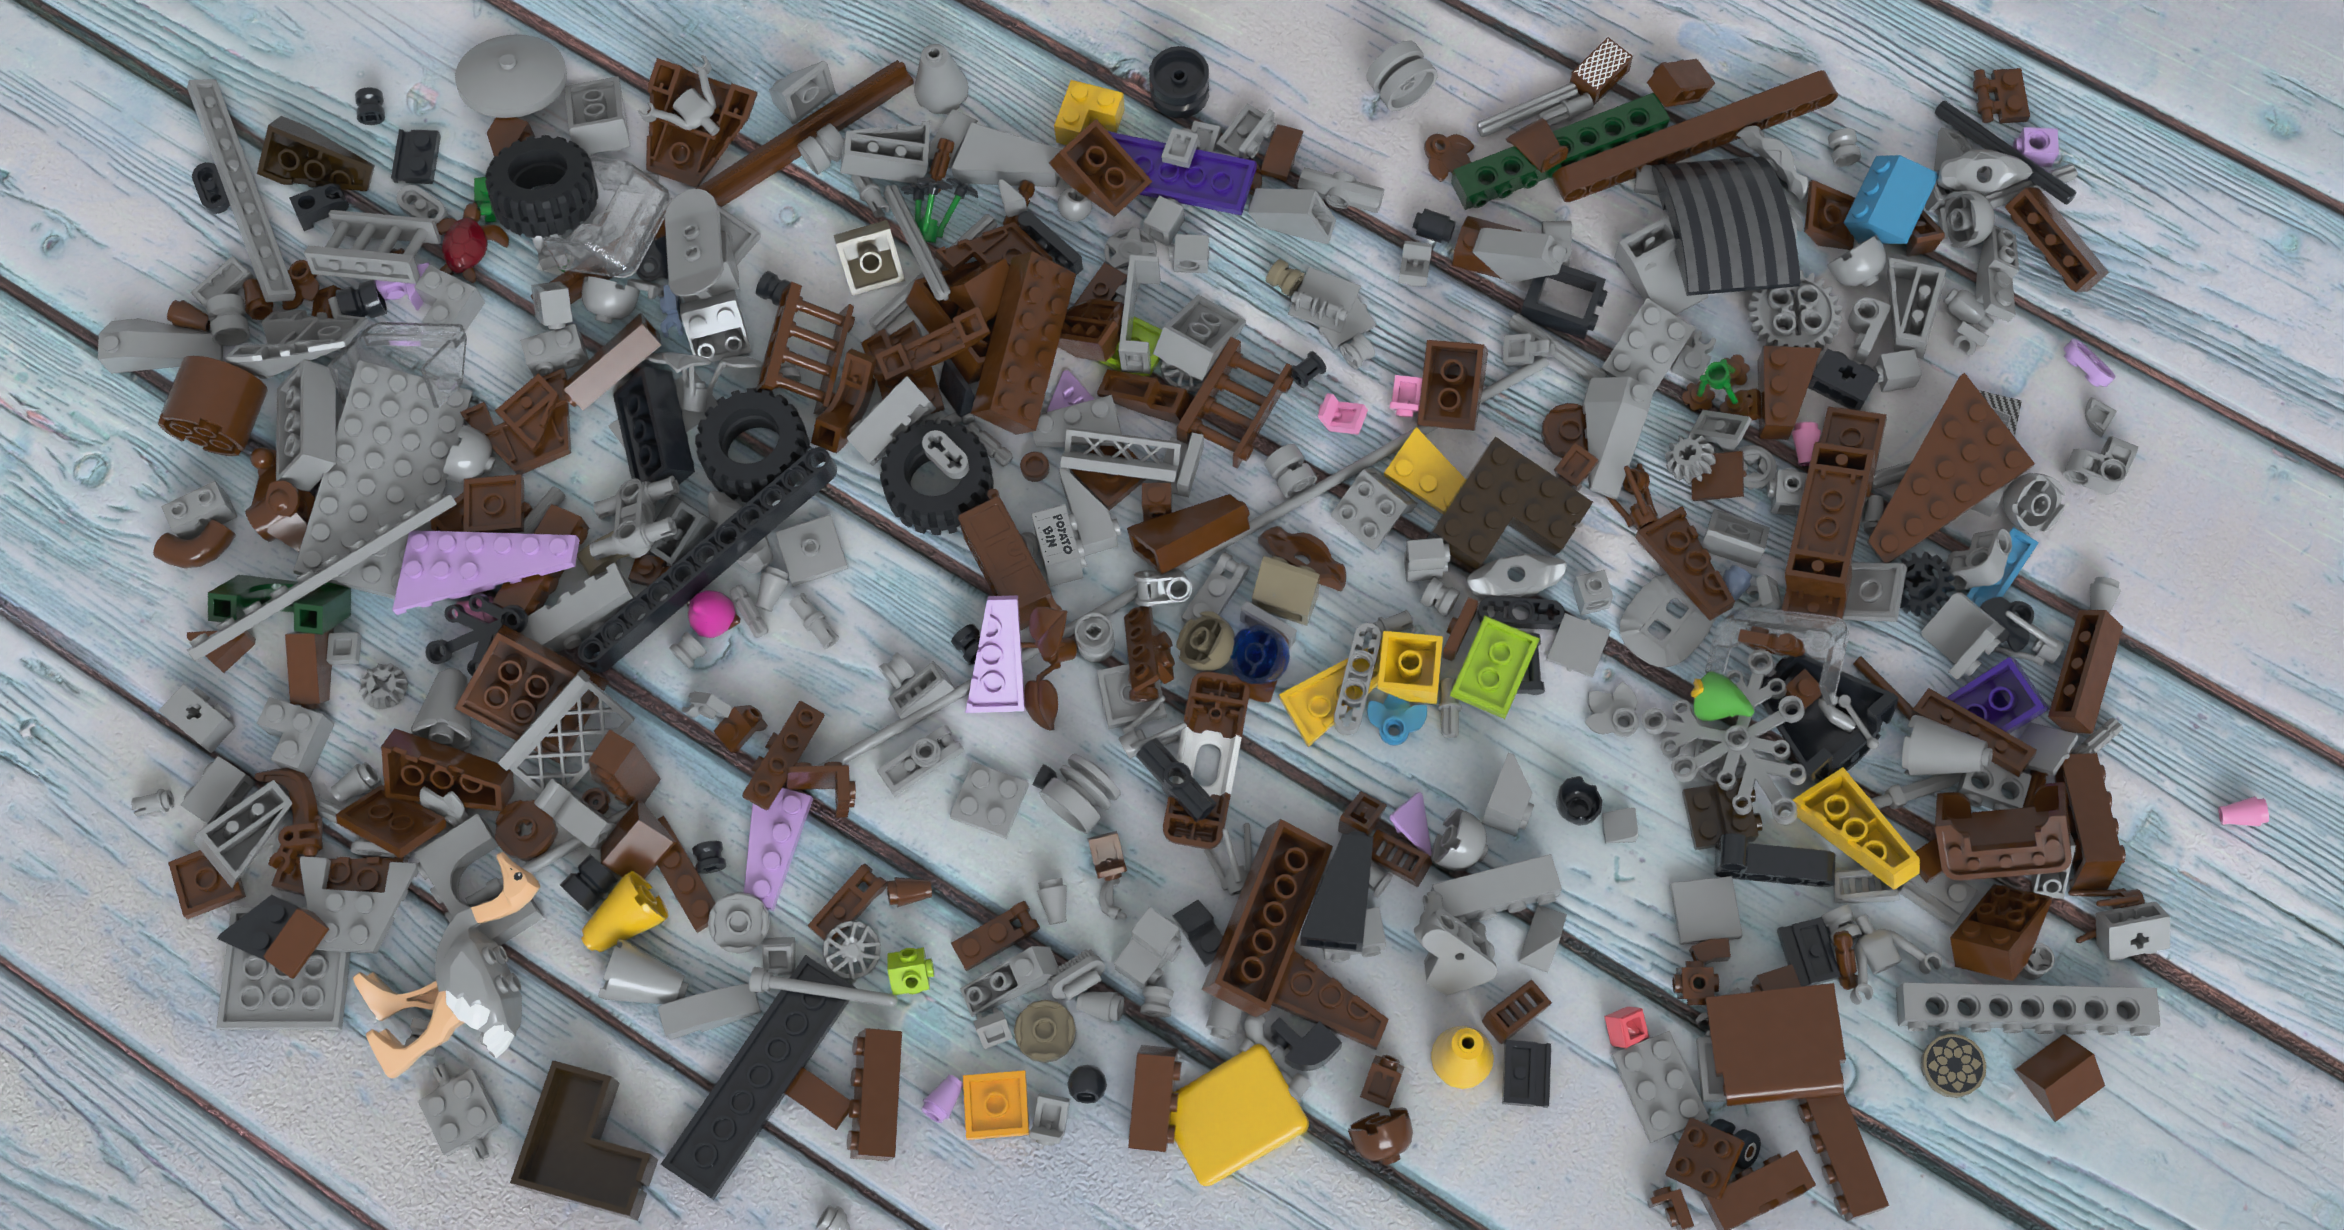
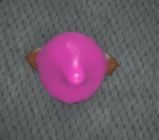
M706 590L697 593L686 603L689 608L688 618L690 627L701 637H718L740 623L741 618L736 614L733 602L721 592Z

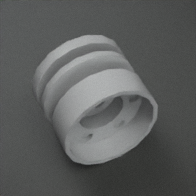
M1072 754L1068 758V764L1071 767L1062 765L1060 768V772L1067 782L1051 778L1039 794L1043 801L1064 821L1078 831L1088 834L1101 819L1094 805L1108 810L1111 807L1108 799L1112 801L1117 800L1121 792L1100 767L1080 755Z

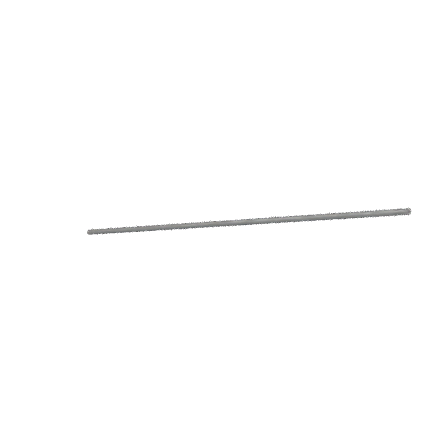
M1541 356L1534 360V364H1527L1483 389L1480 404L1549 365L1548 359ZM1417 426L1424 435L1437 429L1436 427ZM1414 429L1249 521V530L1174 569L1184 572L1358 474L1363 469L1401 449ZM1137 585L1087 614L1100 613L1107 616L1130 603L1138 596ZM1081 617L1065 625L1062 638L1075 634V625ZM1023 649L1022 663L1040 654L1039 649ZM972 679L957 686L946 696L904 719L895 721L818 766H824L827 762H841L844 765L969 694Z

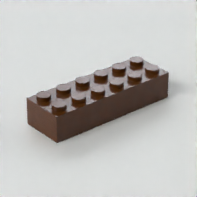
M1033 251L1012 257L971 414L1015 435L1036 431L1076 278L1074 272Z
M1282 819L1266 828L1202 987L1203 991L1254 1017L1270 1010L1333 849L1332 845Z

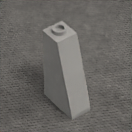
M971 122L952 166L953 178L960 180L962 184L998 185L999 180L1003 179L1009 185L1019 186L1023 180L1032 182L1035 186L1057 187L1061 176L1051 167L1049 162L1062 149Z

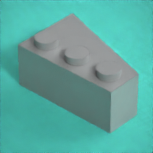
M930 120L922 121L921 125L914 126L898 124L896 128L881 130L880 127L846 131L841 152L840 173L918 184L917 179L925 177L928 167Z
M1889 257L1887 281L1889 302L1892 305L1890 312L1894 352L1915 349L1917 358H1924L1944 287L1945 268Z
M906 376L884 400L878 402L870 410V414L863 421L859 420L849 429L851 434L847 439L874 466L886 455L885 450L889 443L896 444L895 436L901 431L906 434L910 431L909 426L917 423L919 425L936 407Z
M272 780L198 831L194 843L230 887L233 888L288 814L292 801L278 784Z

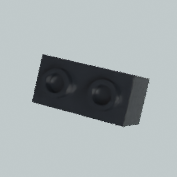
M1827 348L1811 377L1808 388L1848 409L1860 411L1880 374L1874 372L1868 365L1858 364L1848 359L1842 352L1832 351Z

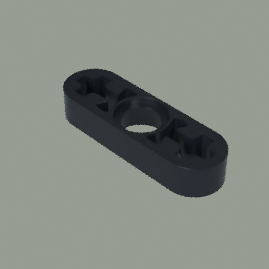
M1486 597L1480 602L1477 611L1478 619L1482 623L1484 616L1489 617L1488 612H1486L1488 606H1494L1496 613L1494 617L1490 618L1514 628L1552 630L1560 626L1564 617L1563 606L1558 601L1548 599ZM1504 606H1509L1507 611V619L1503 618ZM1518 606L1525 607L1529 612V616L1524 620L1516 619L1513 616L1512 610ZM1534 608H1538V611H1537V614H1538L1537 620H1533L1534 613H1535V609H1534ZM1547 609H1552L1553 614L1556 615L1553 620H1548V616L1543 615L1546 614Z

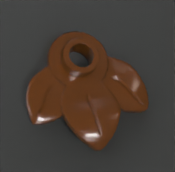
M1442 134L1429 136L1425 141L1424 150L1429 158L1428 169L1432 176L1438 181L1443 182L1449 172L1453 173V169L1471 163L1467 154L1474 148L1473 143L1468 138L1458 134L1448 137ZM1435 143L1439 144L1443 150L1437 149Z
M298 260L287 270L296 295L293 301H282L284 310L298 308L304 299L313 301L319 293L320 285L316 280L317 275L311 273L307 261Z

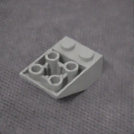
M1666 216L1619 241L1614 258L1644 301L1648 298L1672 314L1677 315L1707 299L1709 296L1708 294L1686 295L1675 256L1676 242L1670 220Z

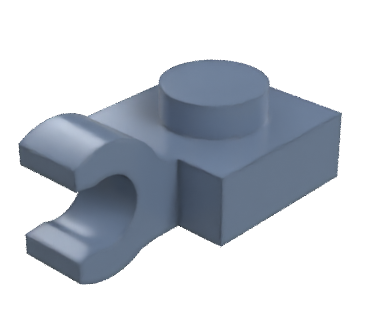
M664 285V296L660 297L662 313H667V317L661 323V331L664 337L667 338L669 336V328L675 326L679 336L684 334V327L681 323L680 296L673 294L669 285Z

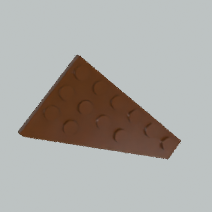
M1965 373L1959 376L1867 542L1882 563H1891L2035 465Z

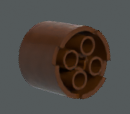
M186 356L181 362L161 411L158 425L167 434L181 442L186 438L193 444L204 446V451L224 456H239L241 450L244 451L268 389L260 379L237 366L204 356Z

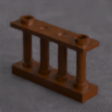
M791 282L782 290L756 389L758 393H762L763 389L772 391L774 388L780 387L816 401L813 414L820 415L829 407L835 396V392L832 391L847 332L851 331L855 321V317L852 316L854 306L848 304L839 314L804 301L803 297L800 296L802 285ZM801 311L835 324L836 328L833 339L797 326L796 322L793 321L795 312ZM794 336L830 350L826 364L789 351V347L786 346L788 338ZM786 361L823 375L820 389L818 390L784 377L783 373L779 372L781 364Z
M1230 337L1177 426V440L1188 444L1192 432L1204 435L1205 439L1234 452L1233 467L1238 469L1243 460L1247 461L1250 458L1254 448L1252 444L1283 392L1287 393L1291 388L1294 380L1291 377L1292 365L1286 363L1280 374L1244 358L1241 353V341ZM1232 368L1243 369L1274 384L1267 397L1230 380L1228 375ZM1219 390L1222 392L1226 390L1260 406L1254 419L1217 403L1215 397ZM1212 412L1247 429L1242 440L1238 442L1203 425L1201 420L1205 413L1210 414Z

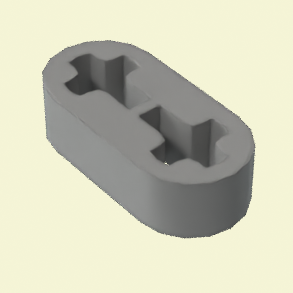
M934 430L928 432L923 437L924 453L946 476L952 479H960L968 473L969 462L966 454L945 433ZM932 441L935 443L940 442L943 452L936 447L932 448L930 443ZM951 457L955 462L960 461L961 467L959 469L955 466L951 468L948 458Z

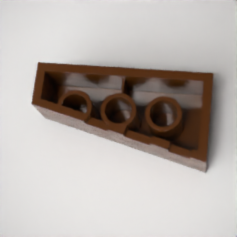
M396 728L381 745L385 798L420 802V790L425 786L441 797L453 791L462 801L464 807L502 812L514 794L513 772L510 769L506 771L497 762Z
M2097 753L2069 754L2070 757L2064 760L2054 775L2055 783L2065 782L2069 830L2076 845L2072 861L2074 877L2069 880L2070 890H2108L2121 864L2125 862L2126 854L2125 848L2119 844L2117 836L2119 833L2118 820L2113 818L2111 811L2112 795L2110 791H2106L2104 783L2106 779L2105 767L2100 765Z

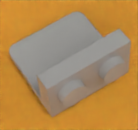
M1956 592L1924 627L1921 634L1923 638L1955 664L1948 673L1958 680L1965 673L1970 677L1982 664L1978 659L1984 652L1990 655L2001 643L1997 638L2005 628L1963 593Z

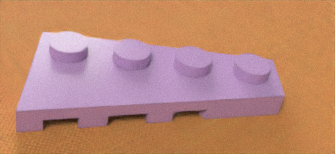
M1018 595L988 596L965 713L1024 711L1025 695Z
M785 788L780 790L769 810L766 811L755 804L752 805L744 892L753 894L762 900L770 911L775 909L813 801L810 795Z

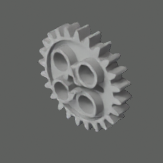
M1800 270L1801 283L1799 287L1756 290V292L1752 293L1750 299L1752 302L1749 303L1747 309L1751 312L1747 320L1754 322L1750 330L1752 332L1760 331L1756 340L1766 339L1765 346L1821 348V351H1823L1826 343H1832L1833 335H1837L1840 328L1837 325H1840L1842 317L1839 316L1842 306L1835 305L1839 296H1830L1833 287L1830 286L1824 289L1822 287L1824 279L1815 282L1813 281L1814 273L1805 278L1803 270ZM1791 292L1794 293V299H1795L1794 302H1793V299H1792ZM1802 297H1807L1812 302H1806L1802 299ZM1773 300H1781L1784 304H1777ZM1806 323H1812L1816 328H1810ZM1777 325H1784L1788 330H1782ZM1795 326H1796V329H1797V331H1798L1799 336L1796 335V333H1795Z

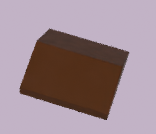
M1811 180L1808 188L1804 232L1818 246L1846 250L1853 249L1854 237L1845 226L1844 221L1855 197Z

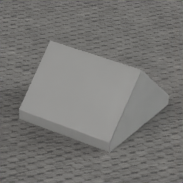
M1714 509L1701 546L1703 549H1707L1708 553L1757 568L1766 548L1770 527Z

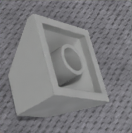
M825 61L790 73L785 78L776 81L772 88L769 89L773 104L793 125L836 93L828 64Z

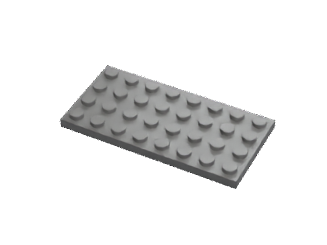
M358 360L336 431V464L327 473H323L294 567V574L301 575L310 569L314 573L324 568L322 562L335 554H338L340 557L350 552L348 547L362 538L366 542L376 536L374 531L387 523L394 526L402 521L399 516L414 507L419 511L427 506L425 500L439 492L443 496L447 479L443 478L445 474L443 473L444 466L452 445H456L460 438L457 435L465 421L460 412L468 409L473 391ZM428 521L415 530L432 531L431 522ZM409 533L328 582L395 599Z

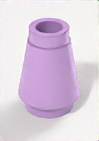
M948 1075L923 1100L922 1112L937 1123H942L944 1119H949L963 1088L962 1081L953 1075Z

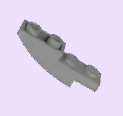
M1995 225L1983 243L1976 278V301L1984 304V312L2010 322L2016 315L2012 278L2019 271L2016 235L2006 228L2001 229Z

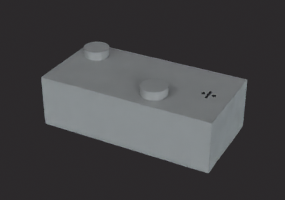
M303 359L277 388L276 481H286L293 484L297 489L309 492L321 480L323 473H327L336 464V375L334 368Z

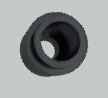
M1425 208L1423 213L1417 212L1412 228L1417 229V236L1438 243H1442V241L1449 243L1456 221L1450 220V216Z

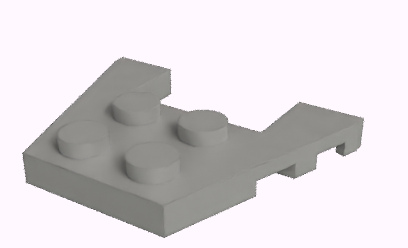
M301 856L300 866L307 910L314 912L329 928L324 938L316 947V950L377 954L395 919L393 916L401 901L405 900L411 881L419 873V865L417 863L390 862L384 893L326 889L331 861L328 858Z

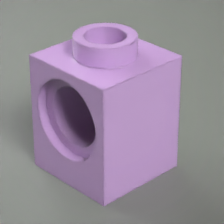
M2024 127L2019 137L2014 139L2013 148L2041 167H2052L2059 154L2058 129Z

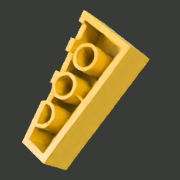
M1844 767L1792 799L1797 807L1798 819L1893 890L1920 874V858Z

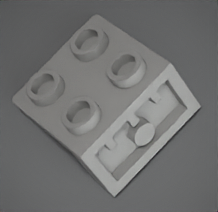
M1375 468L1363 469L1332 511L1331 517L1370 549L1375 550L1401 515L1411 513L1418 503Z

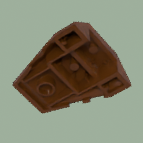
M659 58L656 59L648 83L650 103L653 104L655 109L681 117L673 108V104L684 92L691 88H694L705 99L701 89L699 74L691 72L680 65ZM708 77L710 89L716 102V109H714L710 119L720 128L719 132L712 136L702 125L696 129L685 130L669 121L657 118L649 123L646 171L697 188L748 121L758 92Z

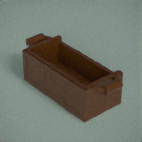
M990 489L987 493L989 501L958 515V520L963 538L994 596L1018 595L1021 631L1029 627L1030 615L1035 608L1049 607L1057 610H1062V608L1056 604L1051 590L1002 502L998 490Z

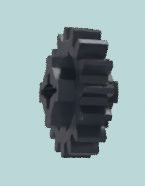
M1924 552L1922 558H1919L1916 553H1912L1911 561L1908 562L1905 558L1901 559V562L1906 565L1907 571L1900 609L1906 614L1911 610V613L1916 617L1923 610L1929 616L1931 615V608L1935 607L1937 610H1940L1942 608L1940 602L1942 600L1947 602L1950 599L1946 593L1955 591V587L1949 583L1955 579V576L1949 572L1951 567L1946 562H1942L1943 560L1938 555L1932 557L1928 552ZM1932 569L1938 572L1939 579L1934 576ZM1904 590L1909 592L1910 600L1906 598Z

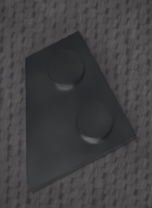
M271 895L220 933L217 939L268 962L263 957L295 910L300 907Z

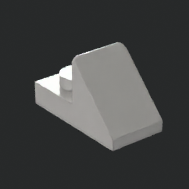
M1702 410L1690 433L1694 434L1696 439L1703 436L1707 442L1718 443L1724 452H1733L1742 440L1752 419L1749 416Z

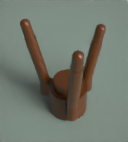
M1641 463L1637 464V467L1643 468ZM1625 466L1624 471L1637 500V503L1629 508L1631 511L1630 515L1617 500L1605 497L1625 519L1628 527L1635 526L1638 531L1658 520L1656 517L1658 514L1653 506L1649 487L1643 493L1644 501L1630 467Z
M2125 888L2116 890H2070L2068 892L2070 896L2112 897V899L2097 901L2096 905L2098 907L2112 906L2113 909L2145 903L2143 894L2139 889L2127 891ZM2096 929L2076 938V942L2082 943L2095 937Z

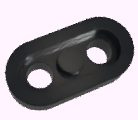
M209 162L199 164L193 170L192 180L202 205L208 212L213 214L226 211L230 203L216 165Z

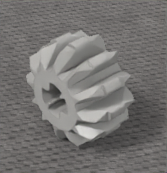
M1690 433L1688 439L1684 440L1679 435V443H1670L1669 448L1671 451L1665 453V459L1668 462L1666 467L1678 481L1684 478L1686 483L1690 484L1692 479L1696 477L1697 480L1702 482V474H1711L1710 466L1716 464V459L1713 455L1714 448L1703 436L1696 439V436Z

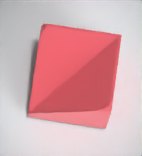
M1625 1007L1604 1016L1610 1043L1614 1047L1628 1048L1649 1038L1642 1008Z

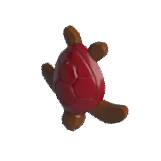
M475 202L469 203L466 206L463 219L457 221L453 218H445L436 224L439 235L445 234L442 243V253L446 264L440 270L451 276L454 273H463V278L470 283H474L477 279V275L472 267L477 265L486 254L487 240L494 241L506 248L509 245V237L501 227L493 224L483 226L478 224L481 219V211Z

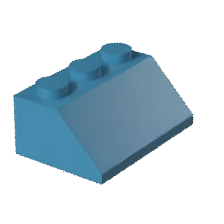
M1901 155L1876 156L1844 221L1845 226L1858 244H1862L1875 235L1878 236L1882 244H1907L1938 179L1937 172Z

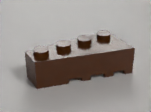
M610 729L588 760L592 780L605 787L615 795L614 798L626 807L634 805L637 800H641L645 804L661 780L637 746Z

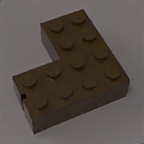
M1495 436L1427 536V539L1443 538V543L1449 544L1450 555L1474 571L1483 564L1508 525L1555 556L1563 550L1576 530L1575 527L1581 522L1593 501Z
M552 1060L510 1183L521 1189L638 1221L647 1195L642 1188L643 1186H650L658 1159L649 1153L601 1140L620 1084L616 1079L609 1075Z

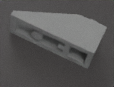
M1059 468L1060 480L1070 511L1075 516L1079 539L1082 541L1085 556L1118 547L1117 536L1121 535L1117 518L1111 520L1109 510L1066 468Z

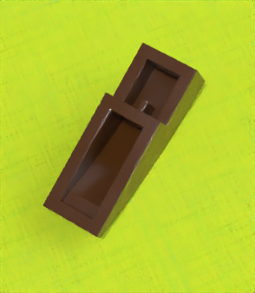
M1107 369L1097 391L1099 397L1112 395L1114 403L1177 424H1179L1193 401L1186 389L1162 385L1157 378Z

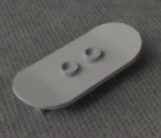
M690 189L678 194L670 202L665 212L669 287L676 296L687 297L697 295L701 300L712 297V293L708 289L720 279L723 272L720 214L717 202L711 194L701 189Z

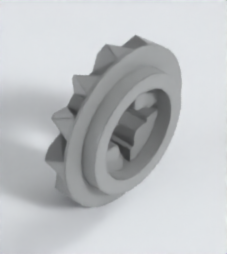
M1754 445L1745 446L1737 450L1744 453V470L1746 473L1748 469L1746 464L1752 466L1759 461L1757 468L1759 473L1754 471L1744 477L1745 487H1748L1749 490L1754 488L1763 489L1768 485L1769 480L1774 479L1777 465L1774 457L1768 450Z
M378 663L377 667L367 669L365 677L360 679L361 690L359 692L369 706L376 709L391 708L398 704L405 696L408 686L407 678L404 672L393 664L383 665ZM377 679L382 680L384 682H386L389 679V681L386 683L388 689L390 690L389 693H387L386 690H377L379 688L376 681Z

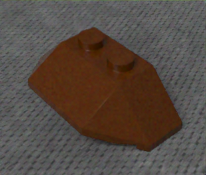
M1089 299L1073 305L1067 309L1058 347L1077 358L1106 362L1114 355L1116 346L1120 342L1124 304L1116 301Z

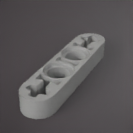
M1372 623L1361 624L1357 627L1354 634L1334 714L1335 729L1343 735L1356 733L1361 725L1381 643V631ZM1366 632L1372 633L1373 638L1369 642L1368 652L1362 650L1364 638L1361 636H1365ZM1363 658L1369 662L1370 667L1364 672H1358L1353 668L1352 664L1356 659ZM1350 686H1358L1362 689L1363 695L1359 699L1352 700L1348 698L1345 692ZM1347 706L1353 707L1351 719L1355 721V723L1350 722L1349 727L1343 726V720L1339 719L1345 718Z

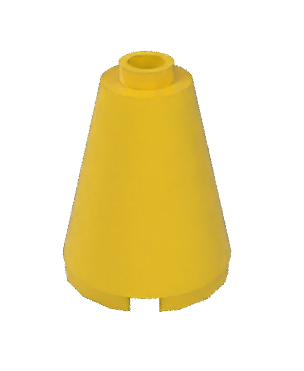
M631 871L623 876L582 928L583 936L581 939L589 950L603 952L617 945L618 939L626 941L663 923L669 917L668 910L660 896L658 895L655 898L649 891L652 886L641 875Z
M1455 1026L1445 1030L1437 1037L1432 1047L1431 1061L1433 1070L1447 1085L1466 1089L1475 1087L1486 1079L1493 1066L1494 1054L1490 1042L1480 1031L1468 1026Z

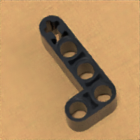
M1723 834L1715 844L1714 875L1717 877L1732 876V879L1830 887L1835 885L1836 854L1826 850L1748 843V837L1745 835Z

